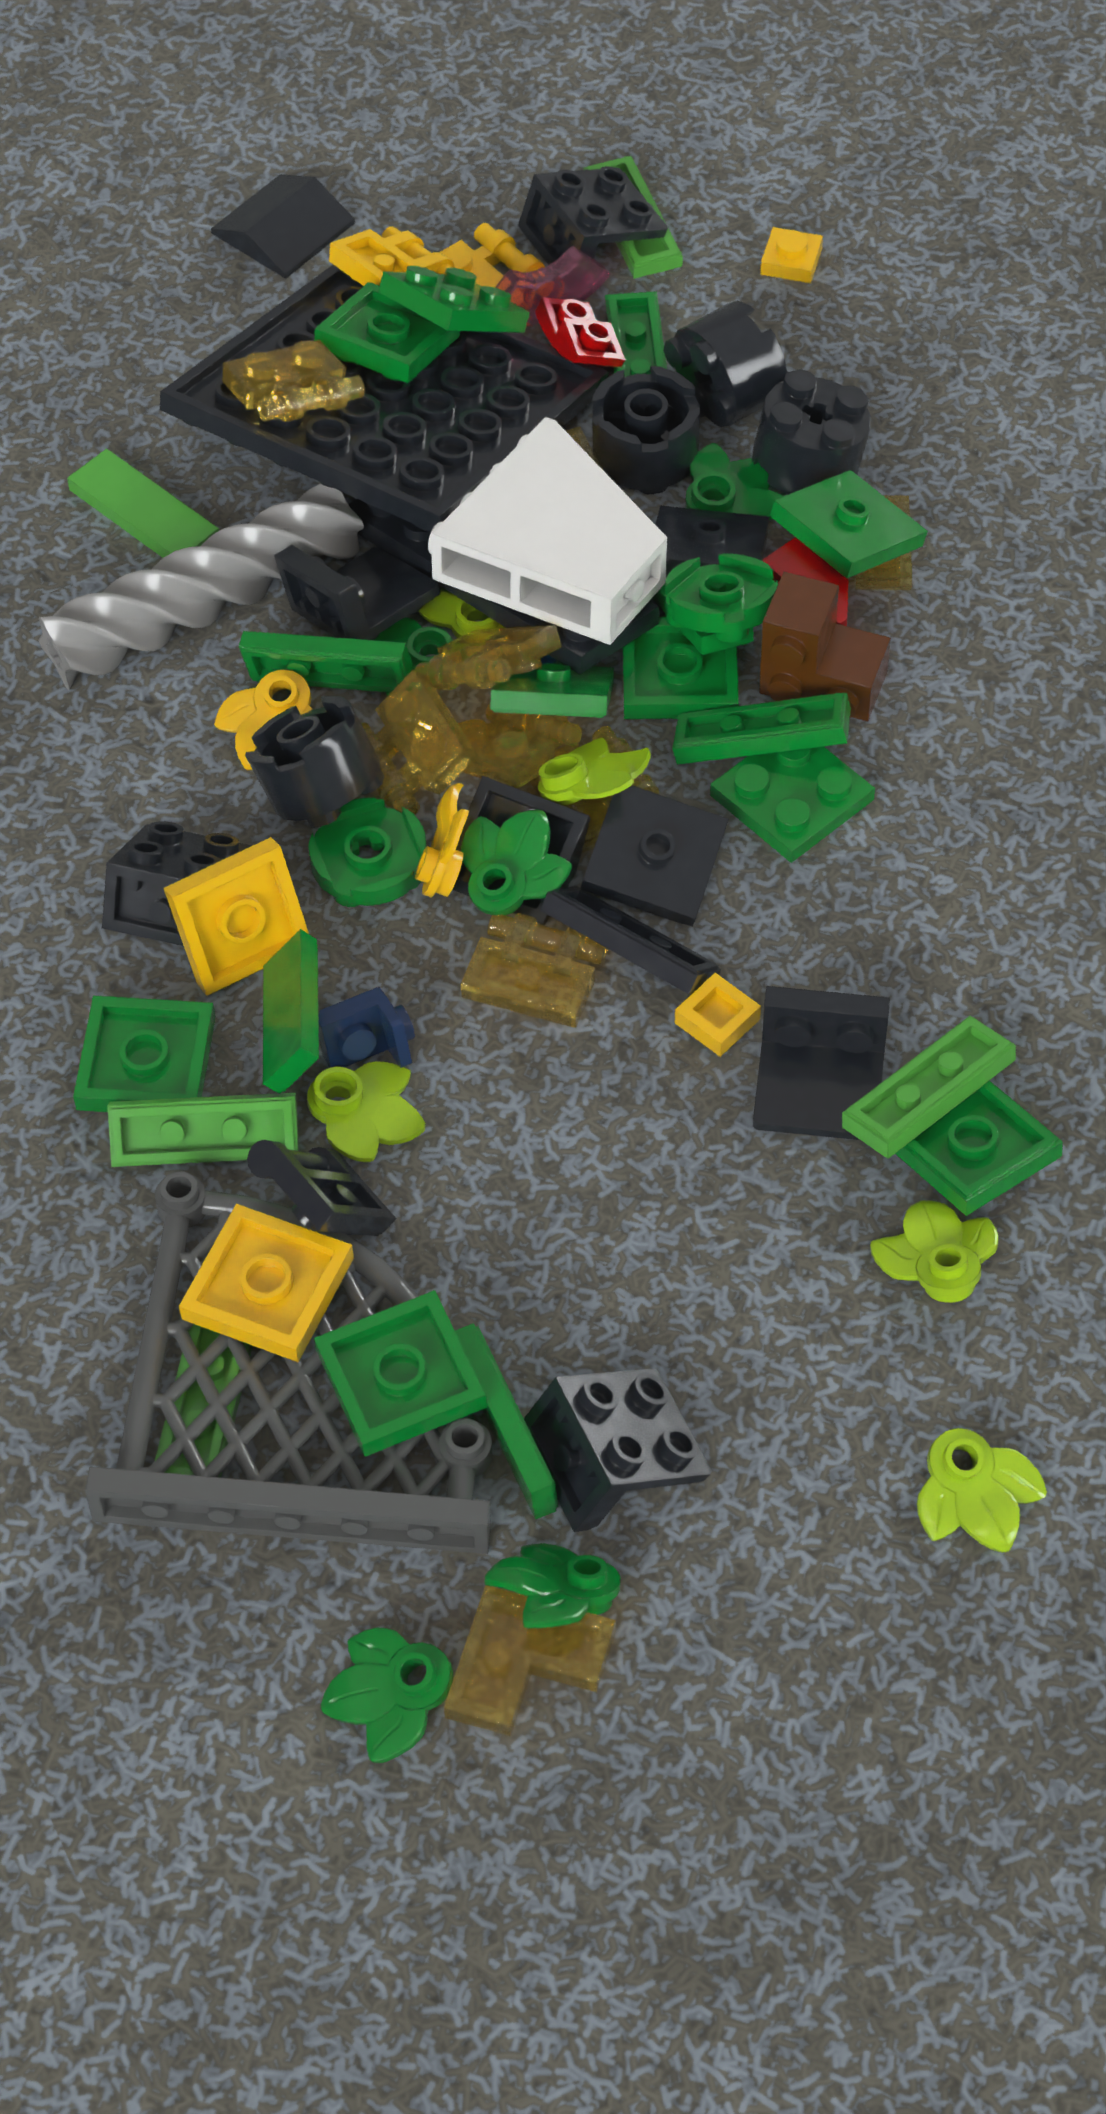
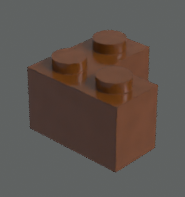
M783 572L763 620L759 693L770 696L775 701L844 692L848 694L851 707L850 718L868 722L888 672L891 637L836 624L839 585Z

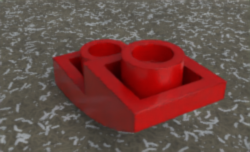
M541 298L535 314L544 334L559 354L574 363L613 367L623 366L625 357L612 324L596 320L589 302L575 299Z

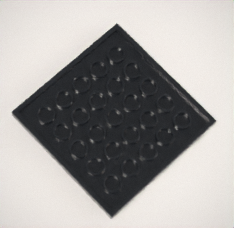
M332 265L161 390L160 411L181 419L190 426L201 428L221 437L232 445L243 447L268 458L279 466L290 468L317 480L326 487L335 488L364 501L373 508L384 510L402 518L420 529L432 532L435 525L443 522L460 505L463 497L468 492H472L490 474L489 472L496 463H501L516 448L521 437L525 434L528 435L545 417L555 420L563 427L593 401V395L601 382L608 378L609 371L593 364L569 361L559 354L555 348L517 332L460 331V336L409 383L388 379L377 371L354 362L342 361L335 355L314 347L315 328L363 287V285L351 279L349 275L338 267Z

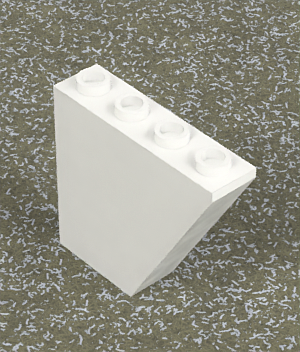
M545 417L528 435L525 434L521 437L516 448L501 463H496L489 472L490 474L472 492H468L463 497L460 505L443 522L435 525L428 541V551L432 554V579L611 645L665 584L667 537L555 420Z

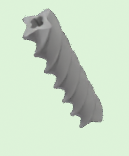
M319 483L304 493L297 501H287L272 505L260 512L248 524H236L223 528L209 537L201 546L187 547L174 551L159 561L152 569L138 570L125 574L112 582L102 593H89L76 597L65 603L53 616L39 617L42 634L39 638L40 646L55 665L65 687L69 690L78 672L91 675H105L113 672L122 662L128 648L149 652L161 649L169 642L177 624L191 628L210 626L218 618L226 601L241 605L258 603L265 597L273 579H281L274 555L291 544L311 557L317 556L321 558V555L336 559L354 557L360 551L357 534L364 528L363 522L349 507L341 491Z

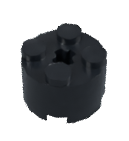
M741 301L730 302L677 330L673 338L665 341L663 349L668 363L695 387V397L700 405V418L707 416L719 427L730 426L763 408L767 394L775 385L784 381L787 374L784 354L771 328L762 333L755 322L748 317L755 309Z
M650 366V374H634L625 377V369L620 370L601 382L593 395V459L616 484L633 490H639L647 495L658 494L690 474V464L699 451L700 405L695 397V387L678 372L659 366Z
M798 369L787 372L784 381L775 385L765 398L753 445L752 461L754 465L759 463L769 474L767 483L771 487L786 494H791L849 470L857 475L870 432L871 415L867 409L869 398L858 387L843 386L832 380L817 378L806 370Z
M341 696L321 697L324 707L311 710L302 715L296 705L290 707L270 719L252 736L256 749L246 752L245 756L276 814L283 820H307L311 828L328 825L340 816V807L359 795L376 790L383 784L385 776L380 768V759L351 703Z

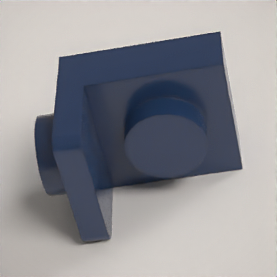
M380 986L318 1011L319 1043L322 1055L329 1068L347 1067L386 1050H389L400 1068L412 1064L408 1041L415 1038V1032L410 1017L401 1004L393 1007Z

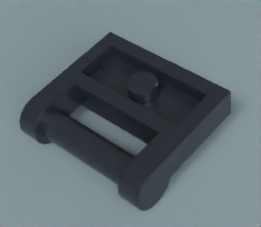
M261 1140L252 1145L248 1152L247 1162L250 1171L257 1177L274 1179L293 1201L292 1212L295 1217L312 1231L318 1233L333 1232L345 1233L347 1235L379 1236L397 1219L346 1160L334 1149L316 1147L306 1152L290 1150L281 1142Z

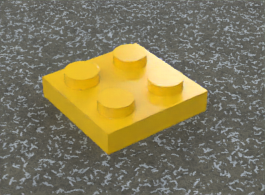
M271 837L163 888L195 980L206 996L262 970L263 966L300 929L309 934L281 846Z
M236 1203L179 1305L181 1318L192 1324L299 1362L354 1259L352 1244Z

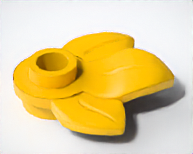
M283 669L276 670L265 675L259 681L256 688L237 691L222 703L216 715L214 725L222 731L236 733L235 749L244 769L253 770L245 754L256 749L252 736L265 723L295 705L301 715L313 710L310 707L311 691L309 685L297 672ZM288 689L291 691L290 696L284 701L272 699L273 695L280 690Z
M460 783L450 786L442 796L437 807L436 832L431 846H426L416 870L415 879L423 882L422 895L431 898L435 893L445 897L450 895L462 865L463 852L456 850L469 810L460 809L457 811L458 795L464 786Z

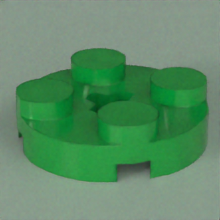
M718 554L719 564H709L701 567L700 557L687 560L670 571L665 579L667 622L674 627H686L695 631L714 633L715 637L723 642L741 641L749 635V628L763 623L778 586V580L776 582L773 580V569L768 564L759 559L740 554Z
M354 799L340 807L341 814L335 821L321 826L316 831L315 836L312 833L308 849L313 876L319 886L325 892L332 895L335 901L342 906H373L388 903L402 897L421 884V881L415 879L420 858L427 846L426 835L418 818L404 807H402L401 813L396 809L385 807V800ZM363 845H370L373 851L383 849L381 853L373 858L358 857L360 855L359 847Z

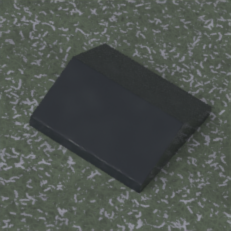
M280 174L213 226L211 234L286 279L354 225L355 218L316 177Z
M482 776L468 809L469 813L456 850L461 851L465 832L470 824L480 816L491 820L501 828L506 820L517 813L527 810H542L547 815L551 831L547 853L563 857L572 864L570 874L559 889L568 887L578 868L591 817ZM463 862L452 890L469 896L468 882L471 873ZM506 879L494 881L487 889L497 890L501 888ZM545 898L524 899L522 905L513 912L515 915L544 926L550 917L540 911Z

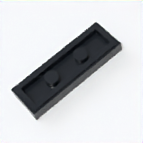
M578 886L547 892L540 911L687 994H692L714 973L720 974L721 968L718 967V964L591 893L580 889Z

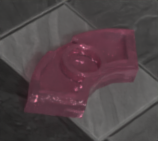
M572 246L557 261L545 268L526 273L508 270L495 288L510 293L512 295L510 302L530 312L526 327L539 323L535 311L542 297L584 301L607 280L611 273L600 262Z

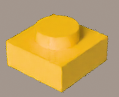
M773 227L761 260L760 275L811 283L822 251L823 235Z
M717 973L709 977L675 1009V1024L720 1057L747 1033L761 1017V1005Z

